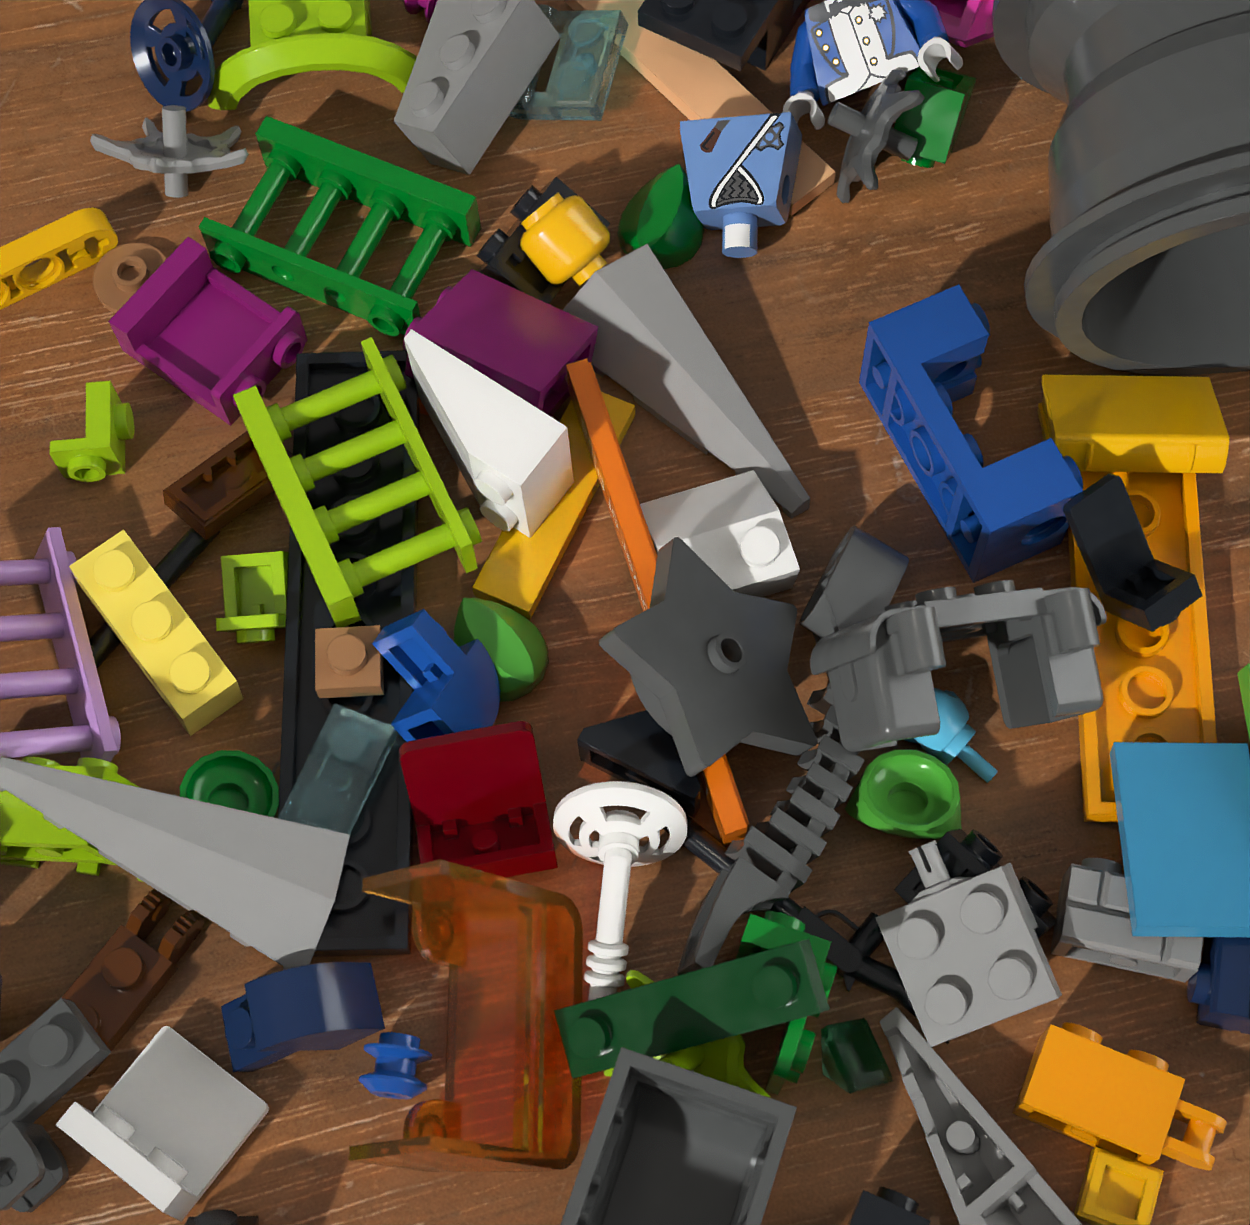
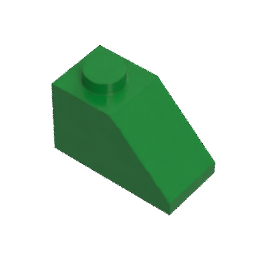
M918 67L907 78L904 91L919 90L925 98L920 105L902 112L895 122V129L918 139L917 147L912 157L908 161L901 160L926 168H933L935 161L946 163L952 154L977 78L936 67V75L940 79L938 82H934L921 67Z

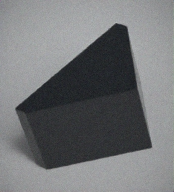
M647 710L583 728L577 739L581 761L623 782L639 783L658 789L678 802L687 815L693 818L696 816L700 808L701 786L697 774L692 777L686 774L673 736L666 732Z

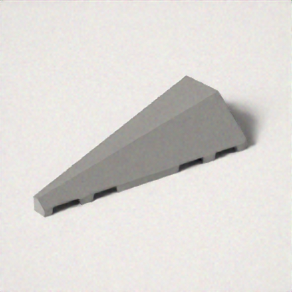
M0 758L1 792L6 790L41 812L45 820L60 829L66 828L98 848V853L187 910H195L230 932V937L245 947L252 946L282 965L283 970L310 965L335 902L350 837L349 834L10 758Z

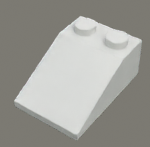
M411 329L404 337V342L419 398L481 506V513L496 527L504 531H510L513 527L531 538L574 483L567 427Z

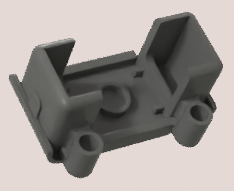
M1002 580L974 587V593L957 596L955 587H943L915 594L916 600L886 606L883 613L823 637L815 645L810 658V668L813 675L828 672L841 743L846 750L857 752L898 746L897 740L938 734L940 718L930 670L947 666L943 642L981 638L987 635L1002 717L1005 725L1010 729L1052 723L1098 710L1103 704L1104 696L1094 647L1100 646L1097 626L1105 624L1107 616L1103 605L1089 591V588L1068 587L1043 590L1040 587L1015 590L1014 580Z

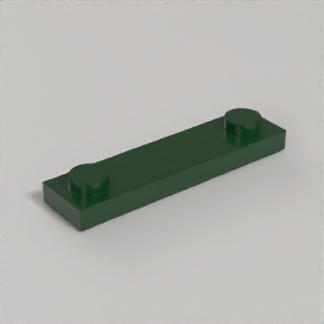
M805 939L554 1010L573 1079L614 1068L621 1047L649 1057H656L815 1015L830 1008L810 940Z

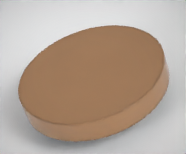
M127 243L113 248L99 260L93 273V287L98 299L106 309L116 314L167 258L157 248L144 243Z

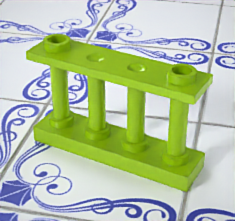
M372 337L361 341L368 372L280 408L278 403L266 407L256 385L233 395L245 427L337 628L346 627L361 620L354 598L364 594L362 587L453 547L467 574L478 569L473 546L482 542L479 530L469 509L465 507L458 511L456 510L399 392L407 389V386L394 356L389 355L382 358ZM380 394L392 418V422L303 459L301 454L289 458L282 442L292 438L290 431ZM405 445L417 473L328 511L325 505L314 510L312 509L306 492L316 488L314 485L315 481L397 446ZM429 495L442 525L357 562L351 563L350 559L347 558L337 563L329 545L340 540L339 533Z

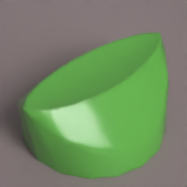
M474 597L463 598L458 608L454 626V642L459 647L479 639L484 645L497 672L500 702L515 701L531 693L543 680L549 664L548 645L540 630L525 616L507 606Z
M896 749L875 758L867 765L845 807L846 812L857 821L873 829L900 837L938 839L942 838L948 831L962 829L958 781L948 766L936 757L918 750Z

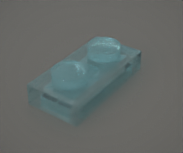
M334 704L278 819L350 835L397 737L395 728Z

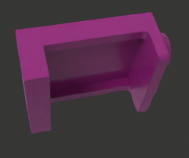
M187 237L108 321L125 353L230 426L240 416L233 395L256 385L261 398H263L266 386L282 368H289L297 361V353L303 352L305 343L308 340L299 312L290 306L279 312L215 269L207 249L190 237Z
M471 269L454 287L448 286L443 290L436 305L423 318L416 317L411 322L405 336L411 329L552 417L570 396L566 365L583 359H587L588 362L592 363L599 327ZM403 339V349H404L405 351H407V350H406V346H405V342H404V339ZM407 353L405 376L414 379Z

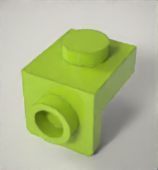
M110 380L86 383V438L54 440L50 442V456L64 478H72L80 482H96L104 479L106 475L125 474V440L133 439L134 418L131 405L128 402H121Z
M276 551L221 556L225 617L215 618L216 631L236 632L237 644L275 641V629L286 628L289 552Z

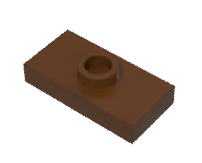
M246 431L164 489L163 497L164 504L207 540L273 492L274 488L250 435ZM285 448L289 458L293 457V454Z

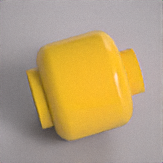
M558 192L521 222L526 231L522 235L520 245L547 281L552 284H561L572 277L580 286L595 271L607 264L600 253L609 245L610 233L580 196L573 195L564 199Z

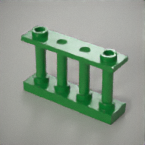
M266 116L255 135L267 170L232 228L206 217L203 218L199 225L210 258L218 266L229 272L239 273L243 270L365 319L375 329L386 335L398 336L399 333L405 335L411 322L416 317H421L418 302L412 300L443 243L454 240L471 247L479 234L481 224L476 196ZM298 179L319 188L284 248L254 237L287 181ZM349 199L371 208L336 269L307 258L339 201ZM400 219L424 230L391 288L387 290L359 277L391 221H398Z

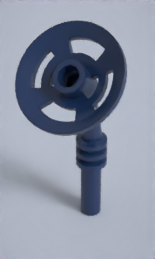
M144 0L138 6L131 23V52L140 79L156 101L163 106H183L186 108V112L195 110L206 102L212 91L215 76L212 48L233 12L241 9L244 0H211L212 4L202 21L181 0ZM169 9L172 11L175 22L166 25L163 30L154 26L153 23L157 15L161 11ZM152 47L155 48L158 63L164 74L169 79L168 82L165 81V79L162 77L161 73L157 68L152 53ZM201 75L203 82L200 88L194 94L186 95L187 81Z

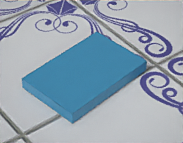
M1114 742L1109 754L1132 936L1250 937V754L1248 743Z

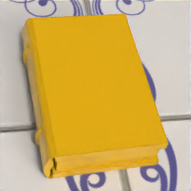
M1042 375L1041 383L1044 393L1042 403H1038L1037 411L1043 440L1052 438L1062 456L1067 455L1071 457L1080 471L1223 473L1228 456L1229 434L1210 377Z

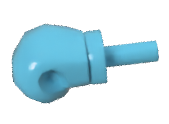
M934 688L940 718L938 734L904 740L920 744L924 751L936 757L945 765L949 764L957 756L988 783L997 774L998 770L967 744L976 731L969 724H966L969 720V712L965 704L954 692Z

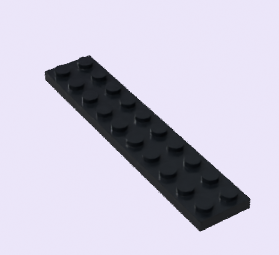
M363 351L297 353L295 402L368 372ZM379 351L382 358L393 355L402 372L407 389L399 393L419 432V395L415 380L405 376L407 351ZM380 394L295 429L293 435V456L301 454L303 459L392 422V418ZM402 444L315 481L314 485L316 488L306 492V495L313 510L325 505L328 511L417 473V470L405 445ZM418 500L339 533L340 540L329 545L337 563L347 558L350 559L351 563L357 562L417 536ZM290 526L278 819L350 835L335 902L313 957L411 954L413 812L399 756V749L406 741L390 724L414 689L384 658V695L336 698L318 697L315 690V629L337 627ZM417 564L362 587L364 594L354 598L361 620L346 627L380 625L381 629H383V627L417 612Z

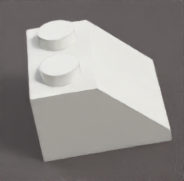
M754 470L640 504L657 556L661 547L673 538L679 537L734 592L765 597L793 587L800 568L780 510Z

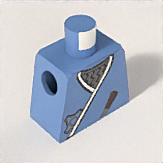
M783 112L680 121V134L691 202L695 215L705 229H723L722 253L725 256L734 258L755 256L758 251V227L783 225L788 220L802 145V133L792 113Z

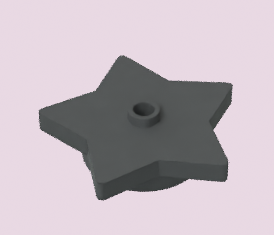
M679 537L673 538L658 551L650 608L608 632L599 640V645L630 673L635 690L646 710L666 732L673 736L686 774L690 777L695 776L711 766L739 742L795 756L803 754L817 744L815 733L787 671L797 617L795 605L734 592Z

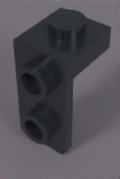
M1107 474L1064 505V514L1106 612L1153 632L1159 627L1173 622L1178 618L1182 610L1203 596L1195 574L1153 558L1121 477Z

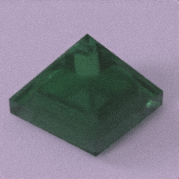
M865 1018L829 1024L821 1028L822 1073L824 1076L849 1094L885 1086L893 1082V1076Z

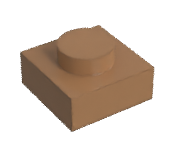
M380 625L315 629V690L319 698L384 695V657L372 645L382 630Z

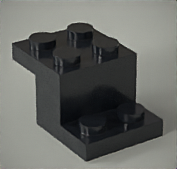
M645 0L638 10V26L736 70L741 71L744 65L748 63L766 71L810 0Z

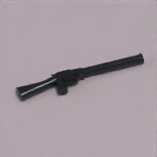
M686 814L688 827L683 846L719 874L723 868L730 871L735 861L725 854L728 847ZM667 826L664 827V828H662V829H664L667 833H669V830H668ZM790 897L773 903L768 911L794 917L806 925L805 933L831 941L825 962L838 966L836 973L844 978L846 991L850 992L856 980L893 997L917 1018L897 969L870 957L884 940L876 921V917L879 915L871 912L858 927L836 910H823L815 915L805 906L803 908ZM826 915L838 917L855 932L847 941L820 918Z

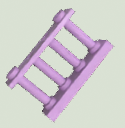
M60 527L47 529L34 559L0 561V586L38 584L45 609L44 614L0 616V642L52 639L59 669L0 673V700L66 694L74 726L0 732V758L80 752L81 758H97L111 762L114 755L118 754L120 750V728L117 719L114 716L108 715L76 590L77 580L69 567L76 562V557L72 551H66Z

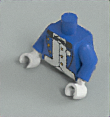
M826 0L805 9V20L797 29L790 66V98L783 106V112H791L796 123H798L801 116L810 113L811 122L816 130H818L825 123L824 114L816 103L819 96L822 105H826L881 83L892 70L902 69L906 73L921 67L934 82H938L940 79L936 75V66L942 59L947 57L957 70L962 67L963 59L949 44V38L939 11L929 0Z

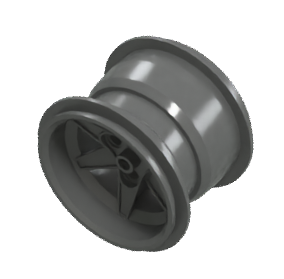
M994 0L992 25L995 45L1001 58L1025 82L1067 104V108L1050 145L1048 155L1051 238L1032 259L1026 271L1024 281L1027 309L1032 318L1043 329L1058 337L1070 352L1091 363L1114 370L1154 376H1184L1250 371V0Z

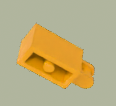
M1064 1022L1061 1028L1050 1024L1039 1037L1013 1114L1094 1148L1098 1147L1146 1165L1159 1160L1160 1155L1163 1154L1198 1169L1212 1170L1215 1158L1209 1153L1215 1134L1224 1133L1227 1121L1210 1111L1179 1099L1185 1079L1167 1072L1169 1064L1166 1061L1140 1050H1129L1127 1055L1101 1045L1103 1038L1095 1031L1069 1022ZM1173 1118L1188 1124L1182 1141L1167 1136Z

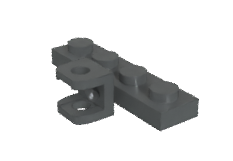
M60 998L0 1052V1211H6L12 1207L19 1212H33L68 1180L69 1170L62 1152L44 1127L40 1124H34V1122L111 1053L75 1003L65 998Z

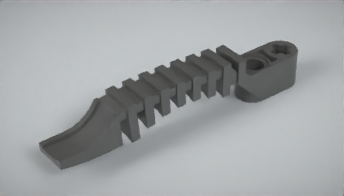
M852 526L829 560L800 618V625L813 633L817 644L819 640L829 634L885 612L884 608L889 606L906 571L909 558L859 527ZM830 680L826 688L813 691L807 702V705L826 715L823 720L810 722L819 746L816 749L804 752L797 763L808 771L807 774L792 778L786 789L787 792L792 794V797L786 801H777L770 813L772 816L770 821L757 822L755 827L752 826L743 840H733L725 854L735 862L730 871L724 868L720 870L708 891L688 936L677 970L678 975L713 966L736 920L741 915L749 912L768 911L776 901L786 900L792 891L805 884L812 872V869L807 864L819 857L827 842L820 837L831 831L841 815L835 812L834 809L847 800L853 789L846 781L858 774L864 762V759L858 756V753L861 751H848L841 743Z

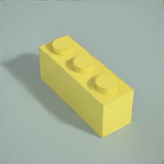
M124 529L69 566L82 591L190 736L243 700L235 677Z

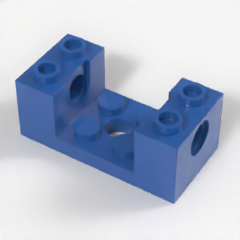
M958 284L869 322L859 383L969 577L975 583L1062 544L1069 527L1063 507L1068 501L1083 492V479L1074 460L1067 455L1062 456L1052 438L983 467V456L976 440L969 433L962 434L952 417V402L973 394L977 380L975 369L982 365L981 354L984 353L988 337L990 336V325L981 306L977 303L971 304Z

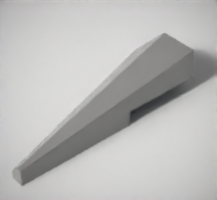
M646 244L595 271L563 309V311L599 327L591 363L594 372L601 377L606 374L629 391L637 404L704 454L712 453L732 468L736 475L754 470L771 498L782 506L783 513L791 519L808 510L810 505L809 495L649 245Z
M896 1007L879 1022L888 1039L901 1072L902 1080L926 1135L925 1138L959 1224L1082 1225L933 1048L929 1047L927 1041L903 1013Z

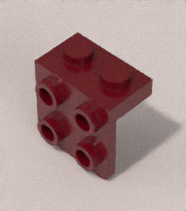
M515 721L408 741L401 745L399 749L400 763L416 824L421 872L426 893L558 868L533 728L530 723Z

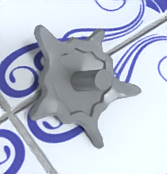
M179 105L162 107L163 132H159L155 124L150 119L145 118L142 124L146 135L145 138H138L133 141H117L103 135L92 134L90 139L94 149L98 152L128 162L136 169L164 174L165 195L174 198L188 196V174L245 163L249 155L246 148L230 152V147L238 142L242 131L239 126L231 127L220 135L210 137L198 136L192 133L187 134L186 108Z

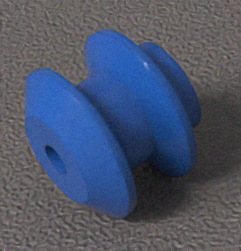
M394 1032L380 1033L378 1043L365 1044L363 1049L376 1058L374 1071L359 1076L358 1081L373 1095L391 1099H412L425 1092L428 1088V1085L416 1078L415 1074L417 1064L431 1060L432 1054L419 1049L421 1039L416 1036Z

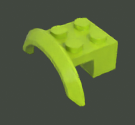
M249 0L251 47L243 49L226 59L215 70L214 84L207 102L208 106L212 109L235 110L240 99L255 86L281 76L308 71L343 70L367 73L393 84L400 92L404 93L417 56L395 43L372 37L370 0Z

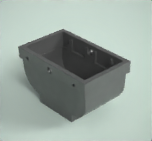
M621 1047L561 1225H761L797 1107Z

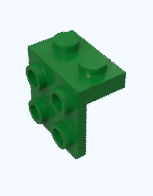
M767 911L764 918L750 913L736 959L809 939L827 999L838 967L825 962L831 941L805 933L806 925L800 920L774 911ZM820 1013L811 1016L818 1018ZM807 1017L786 1023L765 1091L778 1095L785 1081L797 1084L800 1074H803L816 1033L803 1029Z

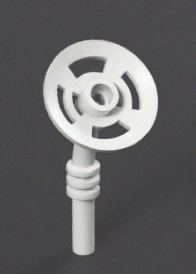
M608 781L586 785L566 795L558 803L554 812L553 830L562 846L582 859L604 865L596 939L588 942V950L594 954L586 957V965L592 969L584 973V980L590 983L588 1001L617 992V987L623 986L625 983V976L619 972L626 970L627 961L622 959L621 956H626L629 952V946L623 943L631 867L656 863L671 856L683 845L687 836V817L680 804L666 793L647 785L623 781ZM628 806L647 812L639 819L637 815L626 810H613L605 813L603 807ZM579 816L583 819V822L580 825L579 839H574L570 832V826ZM667 826L670 833L669 839L664 846L658 849L660 830ZM594 830L599 833V841H592L590 838V834ZM648 836V843L644 847L639 846L640 839Z

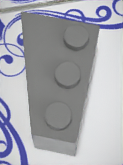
M438 0L397 110L394 123L430 164L470 175L561 36L534 0Z

